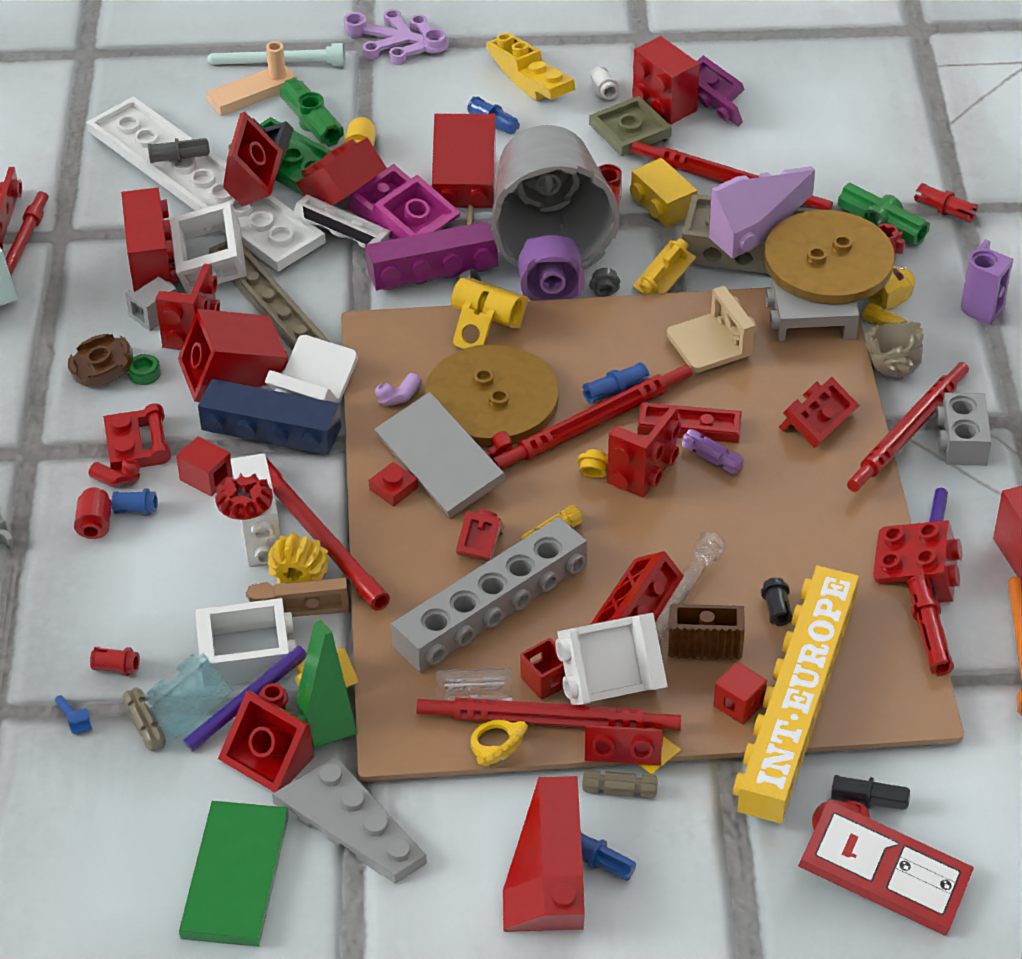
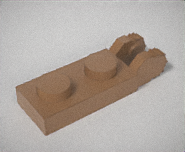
M346 578L292 582L274 586L268 582H262L248 586L246 598H248L249 602L282 598L284 613L291 612L292 617L350 612Z

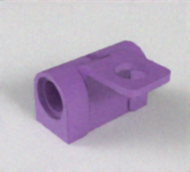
M985 239L978 249L972 251L968 257L961 310L969 317L991 325L1005 308L1014 259L990 250L991 241Z

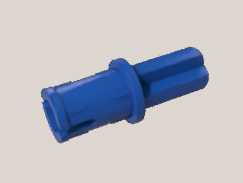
M479 96L471 98L467 105V111L470 114H495V127L507 134H515L516 130L520 127L517 118L504 112L500 105H492Z
M581 832L582 860L588 863L590 869H595L597 866L625 881L632 877L636 869L635 861L608 848L607 841L603 839L598 841Z

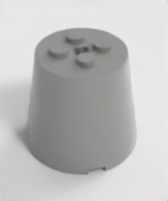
M554 125L535 126L520 132L507 143L499 160L492 211V232L497 248L504 258L517 268L519 255L528 239L556 235L573 239L581 254L583 270L599 261L605 255V250L612 239L616 238L619 228V210L612 190L585 143L572 131Z

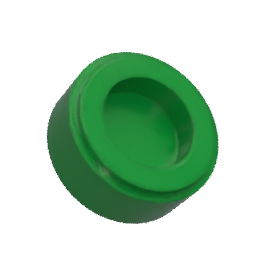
M140 354L133 357V362L127 370L129 380L138 385H148L155 382L161 375L159 360L149 354Z

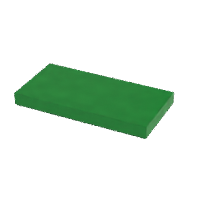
M270 117L260 125L263 128H267L280 122ZM293 130L289 147L285 152L281 169L276 175L275 180L304 197L295 182L305 176L302 170L314 162L323 159L324 155L330 152V150Z
M212 800L179 928L180 939L260 946L288 822V807Z

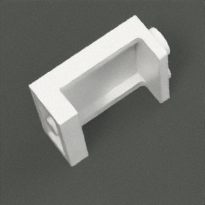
M653 613L557 631L556 653L559 660L563 661L566 675L563 678V689L566 697L570 699L571 705H582L602 699L668 687Z

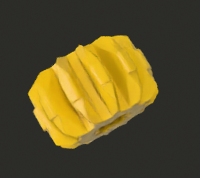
M294 532L289 537L280 535L273 547L270 548L267 557L268 574L275 576L276 583L278 584L322 580L323 576H326L329 567L327 565L329 561L327 557L328 550L320 547L319 540L312 541L308 539L307 534L304 537H299Z

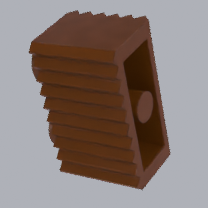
M670 604L668 626L669 657L677 656L679 659L681 657L686 659L690 657L693 659L696 657L701 659L704 657L708 659L714 657L716 660L718 658L723 660L727 658L730 660L733 658L740 660L742 658L745 633L744 606Z

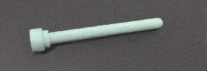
M332 43L331 46H326V49L284 51L285 62L327 61V64H332L333 67L345 66L344 43ZM266 51L211 53L208 55L207 61L211 65L267 63Z

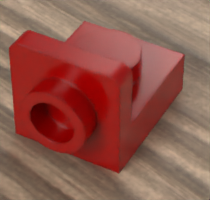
M478 509L477 513L466 511L456 547L457 555L484 561L493 559L498 536L503 534L504 531L501 518H498L496 513L484 509Z

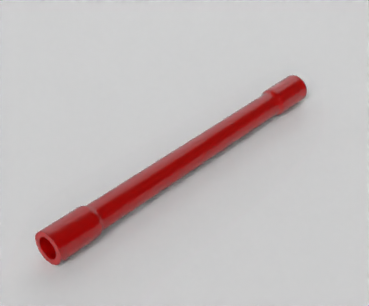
M266 457L274 495L314 540L320 541V547L328 550L327 555L353 583L357 592L375 611L384 609L390 602V595L373 576L369 575L282 478V474Z

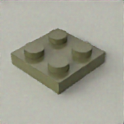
M640 96L589 115V125L620 156L631 153L634 141L651 145L671 137L672 127Z

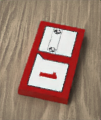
M829 799L798 867L944 936L950 930L974 869L969 864Z

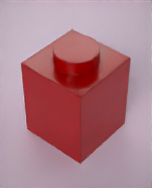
M199 436L188 446L183 447L176 456L180 481L211 497L217 492L218 485H224L227 477H233L230 452Z

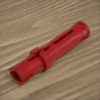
M916 575L907 581V587L913 604L911 608L912 616L919 624L931 673H936L937 676L946 675L954 669V663L950 656L940 620L941 607L933 596L929 577Z

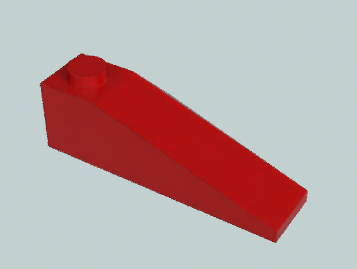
M578 776L538 778L502 891L503 932L584 930L585 908Z

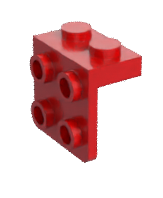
M203 264L191 294L167 291L158 292L155 301L162 348L182 349L197 309L220 311V300H216L215 296L217 276L213 275L211 264Z
M670 407L647 438L619 426H614L609 433L608 484L642 498L645 497L651 487H657L664 470L668 465H674L679 455V447L676 446L677 436L681 429V422L678 421V409Z
M949 520L882 527L878 532L873 571L874 579L877 583L908 581L916 575L928 576L932 581L939 603L953 602L954 588L960 585L957 560H962L963 556L961 541L954 538Z

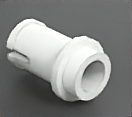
M598 66L594 68L590 76L597 86L596 92L598 96L606 100L615 98L619 91L617 80L611 78L606 67Z

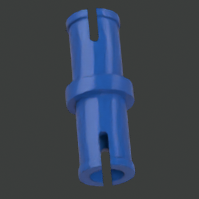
M642 362L621 371L612 370L606 374V377L583 384L582 388L584 390L582 392L584 398L589 404H593L609 396H615L650 379L646 377L650 376L649 371Z

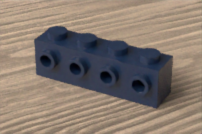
M216 379L211 380L198 405L201 430L308 452L329 455L341 429L339 403Z

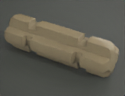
M135 687L132 690H127L123 694L124 703L128 711L131 712L130 716L140 736L144 738L143 742L146 748L150 751L163 748L166 744L165 735L161 727L157 725L158 721L149 703L145 701L146 697L142 689Z
M585 770L582 788L586 793H598L599 790H604V794L635 797V793H640V797L655 798L657 795L658 779L655 775L642 774V778H636V774L606 771L605 775H600L598 770Z

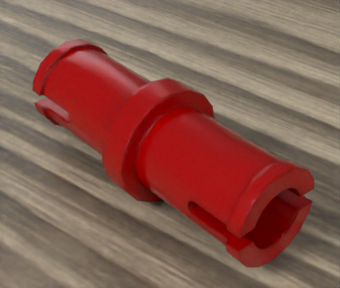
M921 183L916 189V192L922 194L921 196L915 194L914 200L937 209V212L942 215L950 214L968 223H971L976 217V214L971 213V211L977 212L978 205L955 197V193L946 190L943 192L927 186L925 183Z

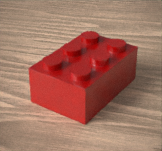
M159 187L121 192L127 254L133 291L136 292L157 277L162 278L166 282L178 283L175 264L169 265V263L175 262L170 220H164L169 218L167 199L161 200Z

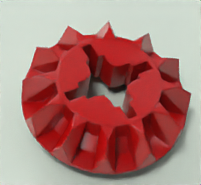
M240 472L237 479L227 477L224 485L217 486V495L215 496L218 510L223 515L236 520H247L262 515L269 509L273 501V492L269 487L267 479L259 480L255 473L250 477H244ZM238 492H242V493H244V494L250 493V498L245 497L244 495L238 496L237 493H238Z

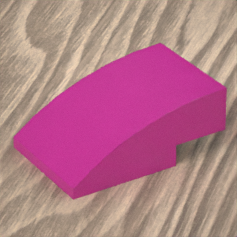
M392 164L350 194L348 209L356 216L391 230L389 237L392 239L439 231L460 217L461 213L420 176L416 175L410 178L395 164Z

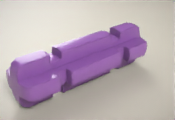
M689 429L683 435L682 446L691 452L697 450L696 454L718 467L723 465L722 469L730 474H737L742 469L744 459L739 454L733 451L728 453V448L708 437L703 439V434L694 429Z

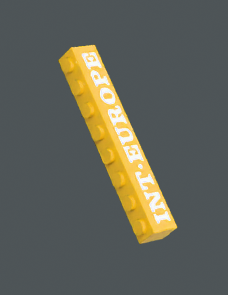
M816 565L812 579H805L801 592V599L804 600L803 605L796 604L793 613L792 625L795 626L794 632L787 631L782 648V652L786 653L785 658H778L773 672V680H777L775 687L768 686L765 693L763 708H767L765 715L758 714L755 722L753 736L757 737L755 744L748 743L743 759V765L747 766L745 773L738 772L735 779L733 795L739 796L737 812L783 824L856 601L859 575Z

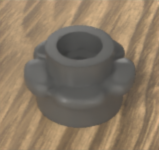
M600 268L592 274L589 286L590 289L594 290V293L607 297L619 290L621 281L615 270Z

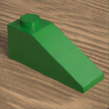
M322 620L314 622L296 698L299 715L296 717L310 724L314 748L357 734L333 633Z

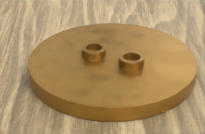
M836 210L806 211L784 219L769 233L764 251L766 270L777 285L796 297L822 304L851 303L874 295L889 281L895 257L891 241L879 227L860 216Z
M486 344L459 350L447 356L434 367L425 385V394L430 392L479 446H493L491 439L494 434L500 431L508 432L511 444L537 434L552 420L559 400L558 382L551 368L536 355L507 345Z

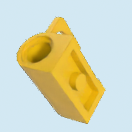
M460 278L451 296L452 308L461 311L453 344L463 349L485 345L492 322L510 328H520L529 297L473 278ZM470 324L477 326L479 329V338L475 343H468L463 336L465 327Z

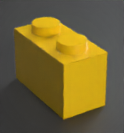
M657 159L631 171V196L635 201L641 203L652 217L657 218L665 227L686 219L692 195L697 194L698 190L664 159Z

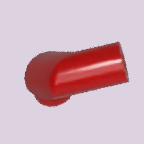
M132 459L124 460L122 462V469H112L99 462H94L90 466L88 474L89 477L103 484L117 487L135 483L140 477L139 470L141 466L139 462Z

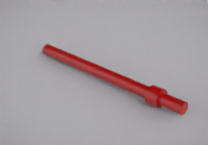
M39 191L32 205L27 206L22 216L23 223L5 258L11 276L35 226L40 224L44 216L43 209L49 196L43 191Z

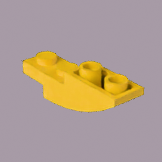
M511 33L500 34L496 39L486 42V48L503 72L534 100L538 101L545 97L552 100L576 90L573 78L543 62L541 50Z

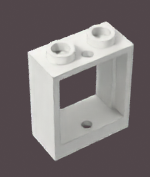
M230 201L170 218L176 274L186 293L192 292L204 263L211 264L212 271H216L213 275L217 276V284L247 276L240 223ZM226 229L228 249L187 260L185 240Z
M265 453L230 459L233 479H237L240 472L244 477H250L255 473L259 480L267 479L269 487L273 492ZM238 492V493H237L238 496L244 495L245 497L250 498V493H248V494H244V493H242V492ZM274 493L272 504L266 512L252 519L239 520L248 567L267 565L270 548L273 547L280 537Z
M282 598L195 609L200 668L204 688L254 682L296 648L295 639L287 640V634H293L294 630L291 612L284 613ZM277 627L279 648L215 656L213 635ZM291 671L283 678L292 677Z

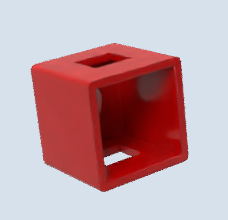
M551 638L538 643L520 654L521 678L541 700L563 689V678L566 676L563 661L559 660L556 653V643ZM541 653L539 660L533 663L530 662V658Z
M737 661L715 683L713 706L739 723L745 724L763 705L767 680Z

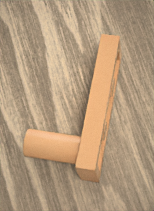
M272 41L266 45L268 69L206 92L207 101L220 116L280 94V88L285 84L286 80L293 77L297 79L285 65L284 47L281 42Z

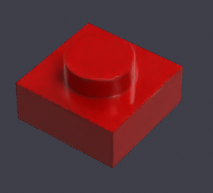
M394 462L368 480L369 490L392 506L398 504L418 488V479Z

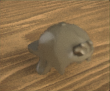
M894 321L890 325L883 324L882 326L870 327V332L865 333L867 339L865 347L870 351L871 360L878 372L886 377L903 379L904 376L912 374L922 363L923 354L922 340L924 334H922L923 328H920L921 323L912 321L896 323Z

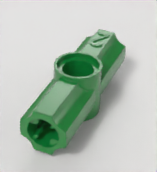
M295 77L285 81V84L280 88V97L299 117L300 127L305 131L312 132L321 144H326L328 147L338 144L339 139L344 136V129L324 106L323 96L319 93L311 92L303 81H299Z
M849 182L843 187L838 197L837 206L872 222L876 226L880 224L895 226L898 232H903L902 239L915 246H919L929 232L930 223L904 210L902 203L893 195H884L880 198Z

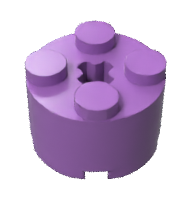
M546 235L538 238L533 237L525 242L518 258L520 284L524 296L529 297L531 301L572 299L581 295L585 286L581 254L573 239L570 237Z

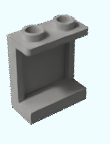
M772 279L771 288L766 289L767 308H772L770 311L771 330H776L778 342L785 341L788 328L841 326L843 340H857L859 323L857 302L845 304L811 302L790 294Z

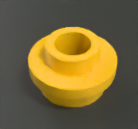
M589 449L586 453H581L577 459V464L580 466L579 472L590 478L605 477L608 457H606L603 451Z

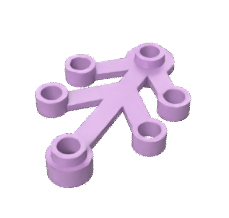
M389 9L384 12V24L388 27H394V29L368 24L366 16L360 12H352L344 17V30L350 37L359 38L364 34L385 38L378 41H368L363 44V56L366 59H377L380 56V51L391 48L389 51L390 62L394 65H402L406 63L407 56L424 51L430 54H439L449 47V38L446 36V33L441 29L431 28L424 15H413L410 18V29L402 20L400 11L396 9ZM406 43H412L411 45L405 47H395Z

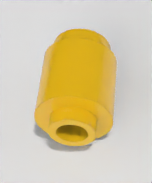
M365 117L355 118L347 126L344 143L353 138L357 143L367 137L374 147L376 128L373 122Z

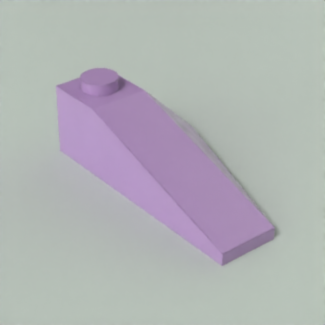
M812 166L783 170L780 175L773 176L766 172L760 173L759 178L751 179L746 175L738 176L712 188L709 238L731 258H735L758 247L778 223L792 215L798 207L813 195L815 169Z

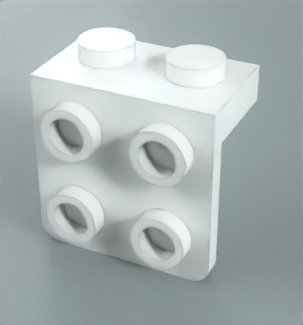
M301 335L297 339L284 373L281 374L269 370L265 383L273 391L340 404L357 363L358 354L353 349L308 335Z

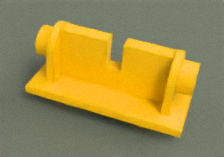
M678 238L677 241L670 240L632 287L642 294L667 293L693 263L696 256L686 250L688 244L683 239Z

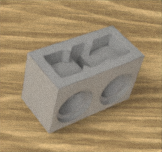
M944 393L943 405L936 408V426L942 427V430L939 431L938 446L939 451H945L946 465L987 466L992 441L986 395L984 393Z

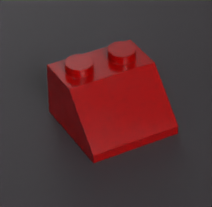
M246 112L240 113L227 156L223 188L242 207L271 196L283 153L277 144Z

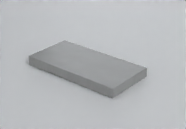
M430 392L374 429L378 438L407 471L418 479L421 487L449 518H452L506 480L503 471Z

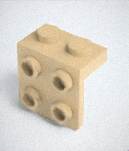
M725 285L713 289L710 314L667 328L668 339L692 371L697 373L753 355L754 338L757 334V326L751 316L748 317L742 309L738 298L732 296Z

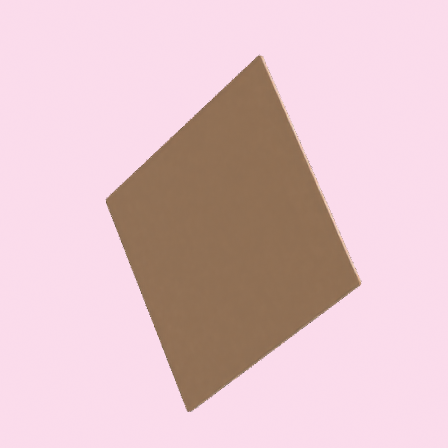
M771 287L728 290L732 296L738 298L742 309L756 323L757 334L754 338L753 355L699 373L692 371L693 375L669 387L666 393L646 403L742 411L739 443L715 441L728 448V453L733 451L743 457V467L737 474H730L722 469L723 465L718 467L696 454L697 450L691 452L682 446L683 439L677 438L676 446L679 447V455L676 462L672 466H667L657 487H651L644 498L608 484L607 473L603 478H590L582 475L579 472L580 466L577 464L578 455L586 453L589 449L603 451L606 457H608L609 433L615 425L637 434L640 405L530 460L522 459L502 469L506 478L504 482L452 518H449L419 483L415 491L395 506H392L369 490L368 480L392 462L407 471L378 438L374 429L425 395L426 381L434 367L447 356L463 349L453 344L461 311L449 305L346 311L342 313V346L353 349L358 354L357 363L344 392L350 554L390 595L388 605L382 610L375 611L357 592L351 582L354 671L359 681L355 683L359 779L361 781H382L630 764L585 761V728L528 725L520 746L512 754H509L506 759L500 760L493 765L490 764L489 767L479 765L476 759L477 756L472 752L470 740L473 732L486 722L454 720V716L417 714V699L455 701V697L571 705V701L566 697L564 689L541 700L521 678L520 654L548 638H551L556 643L558 639L557 631L590 625L633 560L662 551L667 553L685 577L655 622L668 687L602 699L582 705L644 709V713L681 715V730L661 729L663 736L681 749L667 762L744 757L748 743L755 744L757 737L753 736L755 722L758 714L765 715L767 708H763L762 705L745 724H741L713 706L715 683L738 661L767 680V687H775L777 681L773 680L775 664L778 658H785L786 653L782 652L787 631L794 632L795 626L792 625V621L783 626H776V624L772 625L770 623L767 602L761 596L763 583L770 578L777 577L783 579L788 584L790 592L787 596L793 614L796 604L803 605L804 600L801 599L803 584L806 578L812 579L816 565L859 575L856 601L806 753L960 743L963 740L964 730L950 675L948 673L937 676L936 673L932 674L930 671L919 624L912 616L911 608L913 604L907 587V581L877 583L873 576L879 530L885 526L912 524L895 457L876 477H871L857 492H852L847 487V482L861 468L860 464L863 459L889 433L869 352L865 347L866 340L860 316L857 340H843L841 326L788 328L785 341L778 342L776 330H771L770 311L772 308H767L766 289ZM713 290L528 301L521 327L510 328L492 322L485 345H507L526 350L542 359L551 368L558 382L559 400L555 415L549 424L542 429L545 430L613 397L614 395L589 404L582 392L584 390L582 388L583 384L606 377V374L612 370L621 371L642 362L649 371L650 376L646 377L652 378L657 374L663 376L687 364L668 339L667 328L710 314ZM473 324L465 327L463 332L464 339L468 343H475L480 334L477 326ZM409 373L417 374L421 378L422 384L409 402L387 407L378 402V397L375 395V389L378 385L389 383L392 389L397 388ZM832 376L860 406L815 448L792 424L782 431L779 426L787 418L783 412L797 399L803 403L806 400L803 394L816 381L822 386ZM518 442L512 444L513 448L518 446ZM480 446V447H481L482 450L485 452V451H487V449H489V448H491V447H493V446ZM575 505L581 510L583 521L573 528L587 540V565L581 571L571 574L557 583L552 590L537 596L523 609L514 611L502 619L497 626L488 628L473 638L468 645L459 647L445 656L440 663L428 667L421 673L393 648L392 622L488 562L457 555L456 553L466 511L477 513L478 509H484L496 513L497 517L501 518L504 531L503 534L498 536L493 555L494 558L520 542L522 535L532 529L537 531L535 527L557 513L562 515L561 511L568 506ZM670 604L744 606L745 633L742 658L740 660L736 658L732 660L729 658L724 660L718 658L716 660L714 657L710 659L706 657L703 659L699 657L695 659L692 657L687 659L683 657L679 659L677 656L669 657L668 626ZM541 653L530 658V662L533 663L539 660ZM495 728L484 732L479 737L478 742L484 746H501L509 739V736L505 730Z

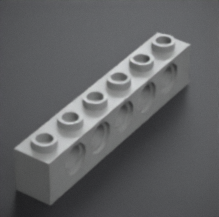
M557 517L392 622L393 648L420 673L428 667L440 663L451 652L461 646L468 645L473 638L488 628L497 626L502 619L514 611L523 609L537 596L552 590L557 583L571 574L581 571L587 565V540L560 517Z

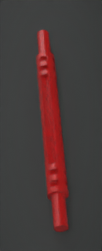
M634 141L632 144V153L654 160L662 158L674 169L719 183L745 175L749 179L759 178L758 175L664 146L660 149ZM812 195L802 205L817 210H831L833 201Z
M959 362L948 375L941 376L863 459L860 464L861 468L847 482L849 490L857 492L871 477H876L936 412L937 406L943 405L944 393H954L956 391L957 383L969 371L966 363Z
M685 364L663 376L657 374L624 392L518 442L517 447L492 460L501 470L522 459L530 460L579 434L641 405V402L646 403L666 393L669 387L693 375L692 369L689 365Z
M455 697V701L417 699L416 707L417 714L454 716V720L489 722L492 720H506L511 723L524 721L528 725L585 728V725L599 724V726L656 727V729L681 730V715L644 713V709L459 697Z

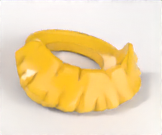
M492 720L480 725L473 732L470 740L471 749L474 755L477 756L478 764L489 767L490 764L493 765L500 760L506 759L509 754H512L520 746L528 725L524 721L511 723L506 720ZM499 728L508 733L509 739L501 746H484L478 742L479 737L490 729Z

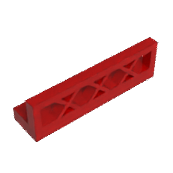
M665 551L635 558L591 624L648 613L654 614L656 622L685 578Z

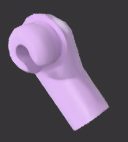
M409 373L397 388L392 389L389 383L378 385L375 389V395L378 397V402L386 407L410 401L420 387L422 380L417 374Z

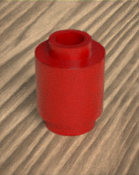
M96 487L88 488L77 499L74 529L77 534L84 538L98 539L105 536L109 531L112 502L108 493L103 489Z

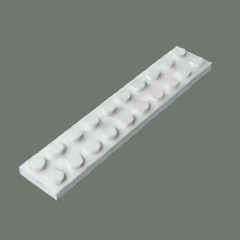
M134 96L86 122L88 132L195 211L230 201L240 223L242 244L277 272L326 243L324 232L314 225L305 223L302 217L293 214L294 211L272 195L242 207L223 188L226 162L211 151L208 156L182 159V162L179 163L178 160H170L151 164L148 144L175 142V138H178L179 141L191 140L193 138Z

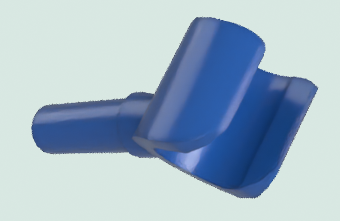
M62 695L55 698V702L68 719L72 734L92 730L87 708L74 711V708L70 706Z

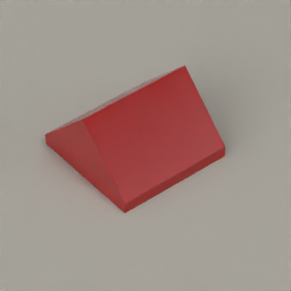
M246 691L218 759L275 793L290 784L314 758L310 724L258 694Z

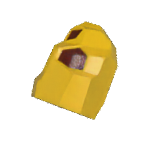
M893 266L892 275L887 284L877 293L868 297L869 301L882 307V309L895 308L908 300L913 293L915 286L914 275L909 269L902 266L898 268Z

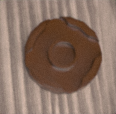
M113 334L93 336L76 348L78 352L74 357L72 354L70 355L68 369L74 380L83 386L108 384L121 377L129 369L133 362V350L125 337L114 338Z

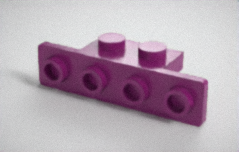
M703 55L697 60L700 63L698 100L704 107L709 108L711 106L715 109L720 118L725 122L731 121L739 127L743 120L738 107L732 101L745 90L742 82Z

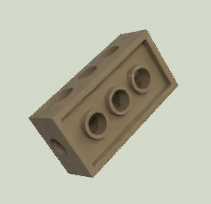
M693 194L682 232V239L688 244L686 250L696 256L692 264L768 274L764 263L766 239L758 247L735 258H731L709 238L711 196ZM798 207L790 216L817 209Z

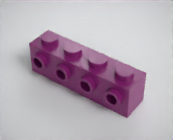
M487 221L365 245L368 274L376 291L392 290L397 286L407 284H423L428 280L443 277L453 278L472 268L477 272H484L489 268L499 267L497 245Z

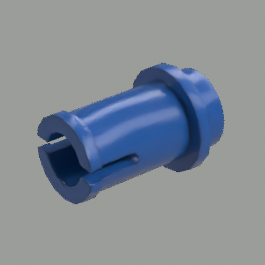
M144 488L143 492L114 491L112 494V510L114 514L143 512L144 516H149L151 512L157 511V493L155 491L150 492L149 488Z

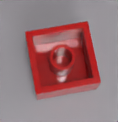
M659 36L634 49L632 97L640 96L667 123L672 125L697 111L700 63L662 36Z
M367 137L357 143L353 138L340 147L338 146L328 152L320 161H316L302 170L305 176L295 183L304 196L310 195L333 205L355 192L386 170L387 167Z

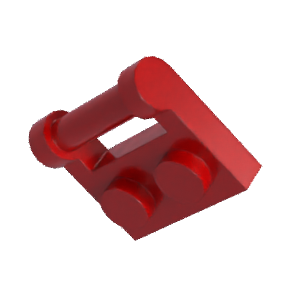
M152 403L147 405L144 410L103 416L110 467L112 469H122V462L128 459L139 462L140 468L161 465L170 461L171 450L169 445L166 444L162 423L165 418L163 406ZM139 427H150L152 447L148 450H143Z

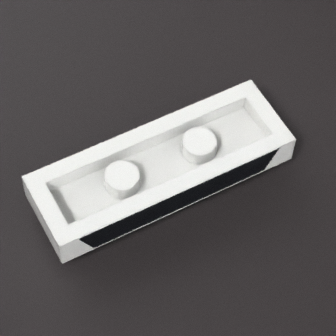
M310 195L300 199L296 203L293 214L302 217L305 223L320 225L330 229V233L333 235L353 239L363 248L367 244L388 241L391 230Z

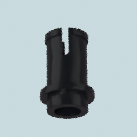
M777 577L770 578L763 583L761 596L767 602L770 623L772 625L776 624V626H783L790 623L793 618L787 596L790 588L783 579Z

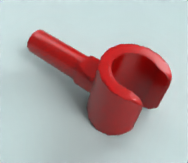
M500 431L494 434L491 439L493 447L487 449L485 453L490 458H494L513 449L508 432Z

